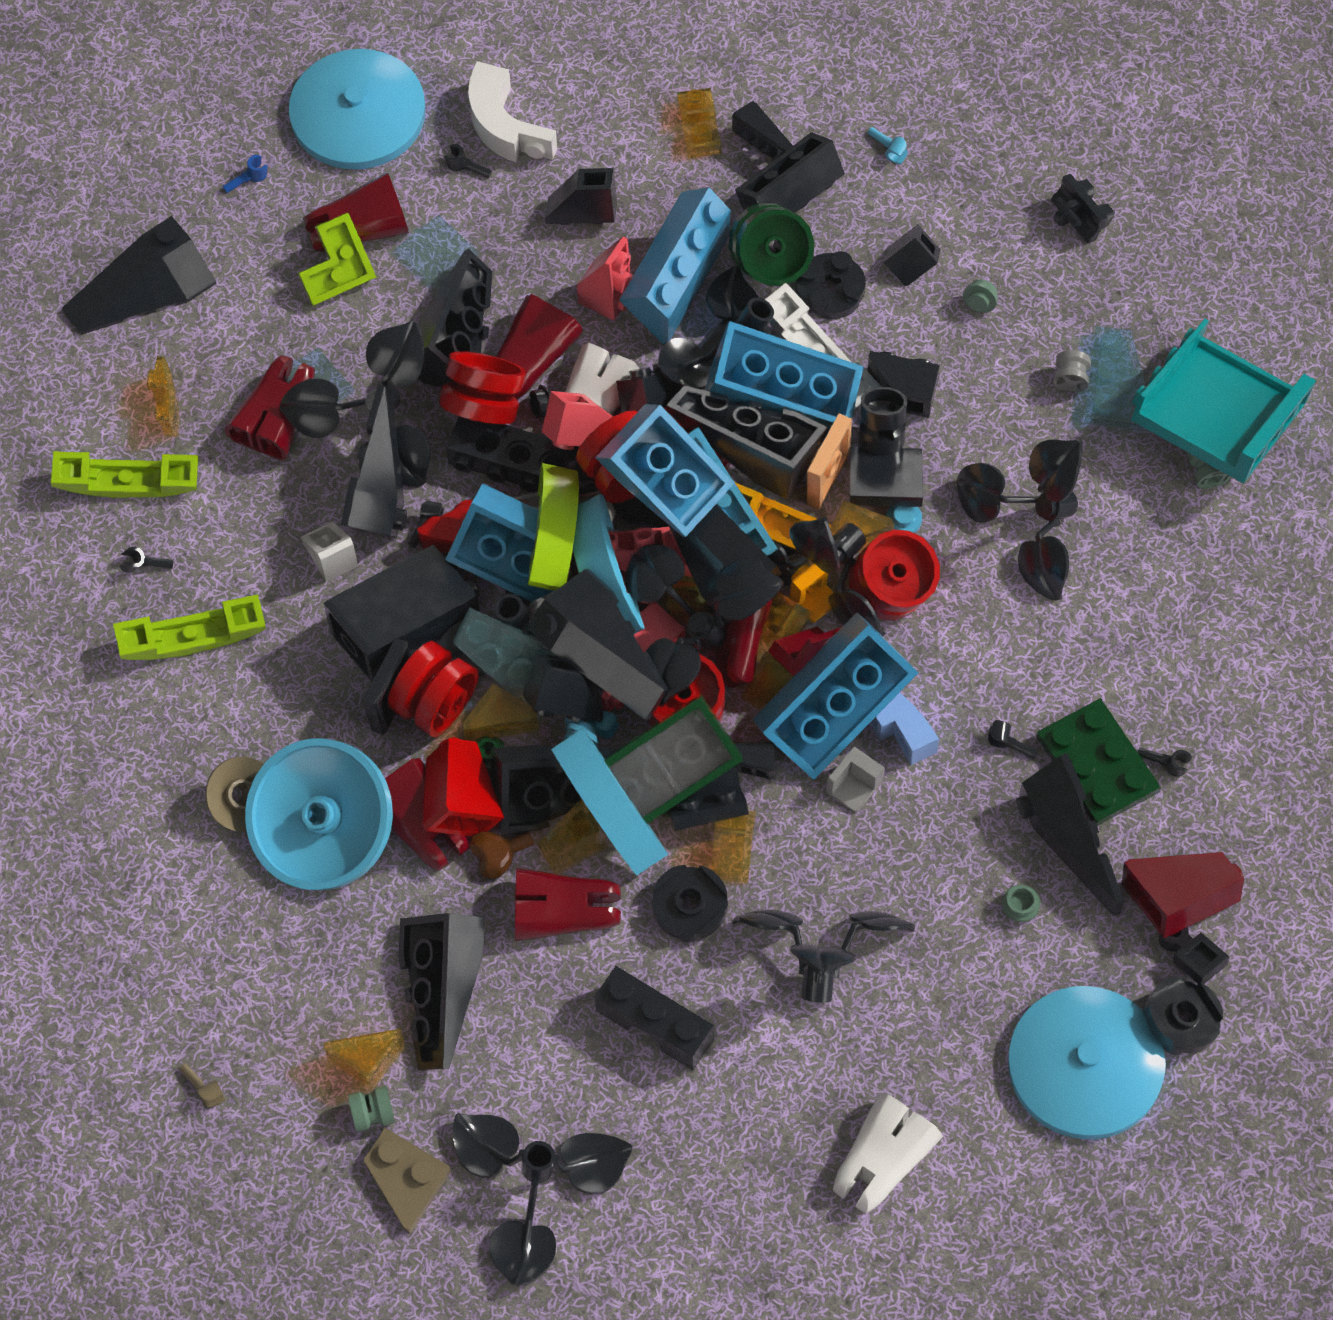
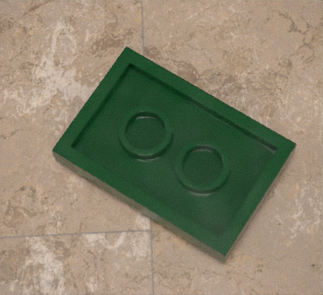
M1101 698L1037 731L1036 737L1052 761L1060 755L1068 754L1087 798L1082 800L1084 809L1092 821L1095 820L1097 826L1160 793L1161 786Z

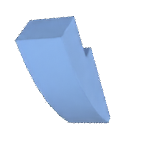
M901 693L870 722L880 741L894 735L910 765L937 753L938 736L924 716Z

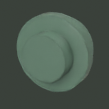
M975 280L965 288L963 299L972 310L988 313L994 310L997 305V289L987 280Z
M1015 885L1005 892L1002 899V909L1009 919L1020 923L1028 922L1037 916L1040 909V898L1031 887Z

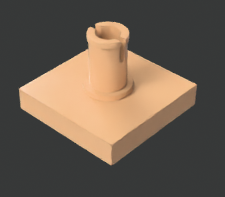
M838 414L807 471V505L818 510L823 505L850 454L852 419Z

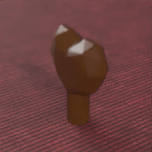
M480 832L472 837L469 847L472 854L479 859L481 875L491 880L500 878L512 864L514 853L533 846L534 842L529 832L511 839H507L498 833Z

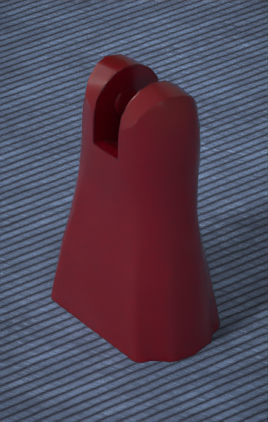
M388 172L365 183L347 195L311 211L303 217L305 229L312 233L309 239L315 251L325 252V249L315 226L345 213H349L361 242L409 233L402 208Z
M533 294L526 295L514 317L504 342L495 356L515 363L526 371L523 390L513 394L516 399L523 397L543 373L568 350L583 332L582 326L573 316Z
M284 355L277 357L268 367L252 393L228 421L224 429L225 434L237 444L281 461L286 459L294 440L296 429L282 414L279 404L290 388L304 380L315 378V368L302 363L289 384L287 380L291 374L293 359Z
M772 599L756 613L745 619L731 621L729 624L725 622L723 627L726 631V637L723 644L717 648L715 656V666L722 673L725 689L734 688L753 681L756 672L760 638L770 611Z
M413 758L385 778L392 799L393 819L391 830L425 864L434 870L440 871L448 866L449 863L433 840L442 835L459 856L469 850V842L464 835L425 831L423 812L426 766L421 758Z
M516 868L514 941L539 939L572 932L602 930L620 925L621 911L613 907H593V903H615L620 901V885L603 879L570 877Z

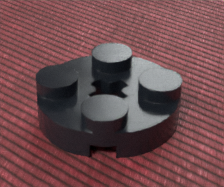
M843 251L814 256L807 271L796 280V294L810 308L808 312L811 313L813 311L825 319H839L852 314L859 307V303L862 301L866 290V279L863 270L852 260L850 254ZM828 280L839 283L836 286V291L833 292L829 288H822V286Z
M678 865L669 869L655 884L652 898L655 920L667 934L679 938L683 942L688 943L708 937L719 929L728 911L727 890L724 882L714 871L700 865L699 868ZM685 895L689 898H693L695 895L699 897L697 908L694 910L690 908L684 909L682 907V897Z
M1183 976L1170 977L1160 982L1151 992L1143 1006V1015L1149 1030L1163 1044L1165 1050L1172 1055L1197 1053L1209 1047L1218 1037L1221 1031L1220 1022L1223 1019V1009L1215 993L1201 982H1198L1196 985L1190 981H1185L1187 977ZM1179 1007L1182 1012H1190L1191 1017L1188 1019V1022L1178 1017L1176 1008Z

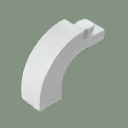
M477 61L470 77L468 95L473 126L483 143L496 154L514 162L517 161L520 152H525L528 156L536 159L544 157L553 160L557 151L556 130L522 122L509 115L504 109L505 101L511 89L509 69Z

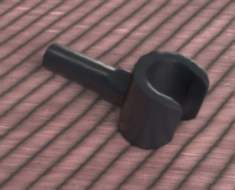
M452 144L449 146L451 153L455 156L450 158L444 155L449 169L452 171L467 169L487 178L491 176L492 170L467 159L460 145Z
M432 501L422 503L420 520L407 544L408 546L416 548L419 542L417 528L421 527L426 520L434 516L440 517L443 515L444 509L441 503Z
M136 546L129 547L121 553V555L130 556L134 560V563L124 562L120 565V569L126 573H131L140 566L173 568V560L146 556Z
M1001 720L993 722L988 735V741L991 746L998 748L1009 747L1032 759L1036 757L1038 751L1010 737L1011 725Z
M1141 747L1138 749V754L1141 758L1166 766L1168 773L1176 777L1183 776L1188 769L1178 766L1175 760L1189 763L1192 759L1191 754L1186 750H1177L1170 756Z

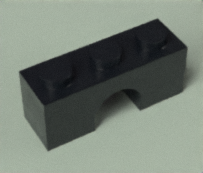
M618 966L614 967L594 996L595 1007L598 1013L626 1030L633 1026L644 1031L656 1040L663 1053L691 1070L695 1069L714 1040L713 1024Z

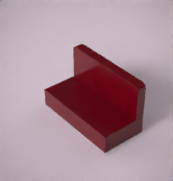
M817 626L774 640L768 652L794 676L842 627L824 633Z

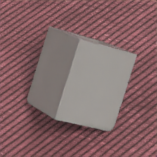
M854 746L827 779L826 793L852 812L857 813L883 782L885 767Z

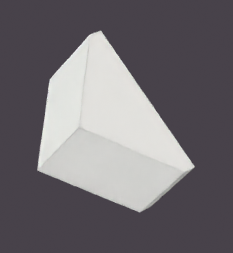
M333 521L301 537L302 542L326 582L358 567L351 537Z

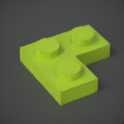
M349 213L342 214L315 226L328 260L297 273L311 305H316L376 278Z

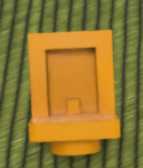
M806 564L799 568L791 578L789 599L810 622L815 623L832 610L828 597L834 592L826 585L828 573L822 571L816 564L810 567Z

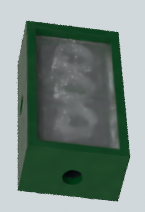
M699 694L606 756L604 761L646 824H648L743 761V756L702 694Z

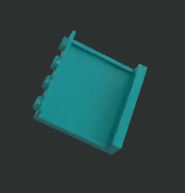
M1204 318L1196 329H1188L1181 341L1180 348L1175 346L1172 348L1165 360V366L1156 367L1148 381V386L1141 385L1132 400V404L1136 407L1131 421L1244 484L1304 408L1316 380L1304 373L1297 383L1291 386L1203 337L1209 320Z

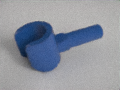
M260 155L249 157L247 170L222 186L225 192L228 193L249 180L253 182L263 181L267 177L268 165L258 168L261 165L262 157Z

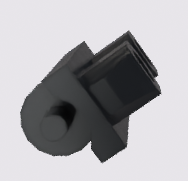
M1072 174L1065 175L1061 180V187L1051 198V201L1058 209L1054 215V221L1059 226L1070 223L1087 243H1091L1097 239L1101 230L1110 224L1115 212L1108 203L1097 205L1092 199L1095 194L1094 187L1087 179L1077 181Z

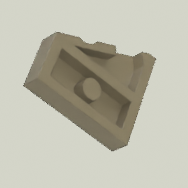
M384 1128L363 1160L388 1204L399 1219L403 1229L411 1234L452 1172L450 1166L387 1128Z

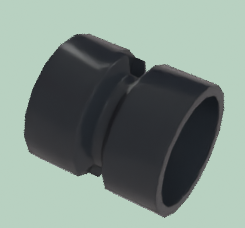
M890 387L871 388L861 396L859 444L867 452L876 455H889L896 453L904 446L907 398L902 392Z

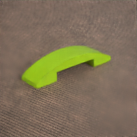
M53 451L51 487L84 495L110 498L166 497L197 490L198 455L162 454V461L90 459L89 452Z
M542 463L537 495L540 496L535 545L530 557L527 585L556 591L567 583L577 521L579 478L578 471Z
M257 594L222 601L223 608L152 623L149 616L113 623L120 659L154 660L181 657L230 645L266 630L259 596Z

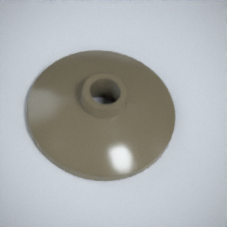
M233 757L220 763L210 774L205 789L206 805L214 820L224 828L237 832H246V801L252 782L264 765L262 762L251 757ZM236 787L242 791V797L239 801H235L232 797V792Z

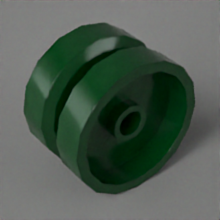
M759 203L746 208L736 217L729 231L728 248L733 262L743 273L767 286H782L785 283L788 284L796 281L807 271L814 257L815 241L809 225L801 216L776 203ZM774 240L773 246L769 245L770 242Z

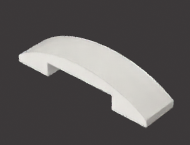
M787 283L783 284L765 299L774 309V316L769 323L781 339L851 362L807 314L810 308ZM864 367L854 410L861 405V396L871 388L881 387Z

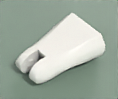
M591 343L583 344L565 392L584 394L613 415L620 406L616 381L630 377L629 371L639 369L634 361L618 354H613L610 360L609 352Z
M883 1092L878 1094L866 1116L851 1150L837 1172L833 1186V1192L844 1198L855 1186L858 1179L868 1184L856 1204V1208L865 1214L875 1209L943 1137L934 1124L915 1112L908 1117L909 1108L888 1093Z

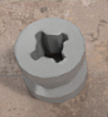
M1065 350L1058 353L1055 363L1058 371L1054 373V386L1059 390L1081 392L1087 389L1089 377L1086 372L1091 367L1090 356L1078 350Z

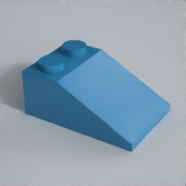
M645 404L596 457L622 486L683 537H686L735 484L661 405Z

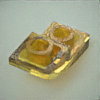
M705 88L677 92L687 157L694 158L722 154L711 89Z
M157 356L155 369L149 370L147 379L148 390H152L156 401L155 419L156 422L161 424L164 436L178 437L180 408L177 391L164 356Z

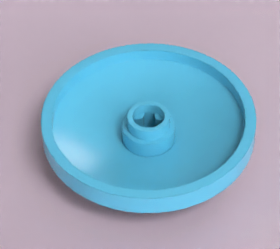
M370 49L339 51L318 60L297 80L289 100L291 126L299 144L315 159L330 166L343 169L372 168L400 156L414 143L420 134L426 112L423 89L414 72L405 63L392 55Z
M312 738L294 742L271 756L255 776L248 793L245 808L248 839L260 863L280 881L290 886L307 890L340 888L354 882L368 872L385 849L393 819L390 791L377 765L359 749L347 743L323 738Z
M1075 986L1060 989L1042 997L1023 1014L1016 1025L1010 1042L1008 1071L1012 1087L1020 1103L1043 1126L1071 1138L1102 1139L1130 1129L1150 1111L1157 1100L1163 1084L1165 1054L1163 1044L1153 1036L1148 1028L1143 1011L1136 1004L1111 990L1092 986Z

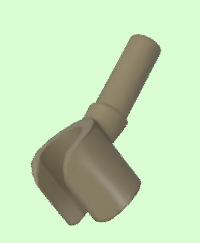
M187 1063L180 1067V1071L198 1091L205 1107L211 1108L225 1101V1097L216 1080L204 1085L202 1079Z

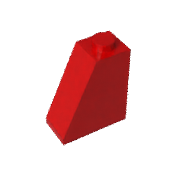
M456 737L445 739L426 758L424 829L428 832L472 837L480 832H488L504 816L476 741L462 740Z

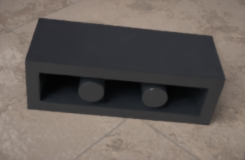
M811 132L744 182L735 191L743 211L759 203H776L795 213L797 210L804 208L819 193L829 189L845 172L833 140Z

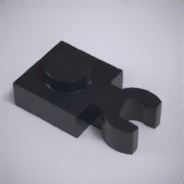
M1188 927L1175 933L1178 937L1168 936L1163 938L1159 934L1158 942L1160 946L1167 951L1176 952L1173 963L1196 983L1201 982L1205 984L1228 965L1229 956L1202 932L1195 938H1192L1189 935Z

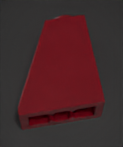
M1223 852L1129 859L1124 862L1121 885L1163 938H1166L1240 902L1244 875L1239 866L1231 863Z

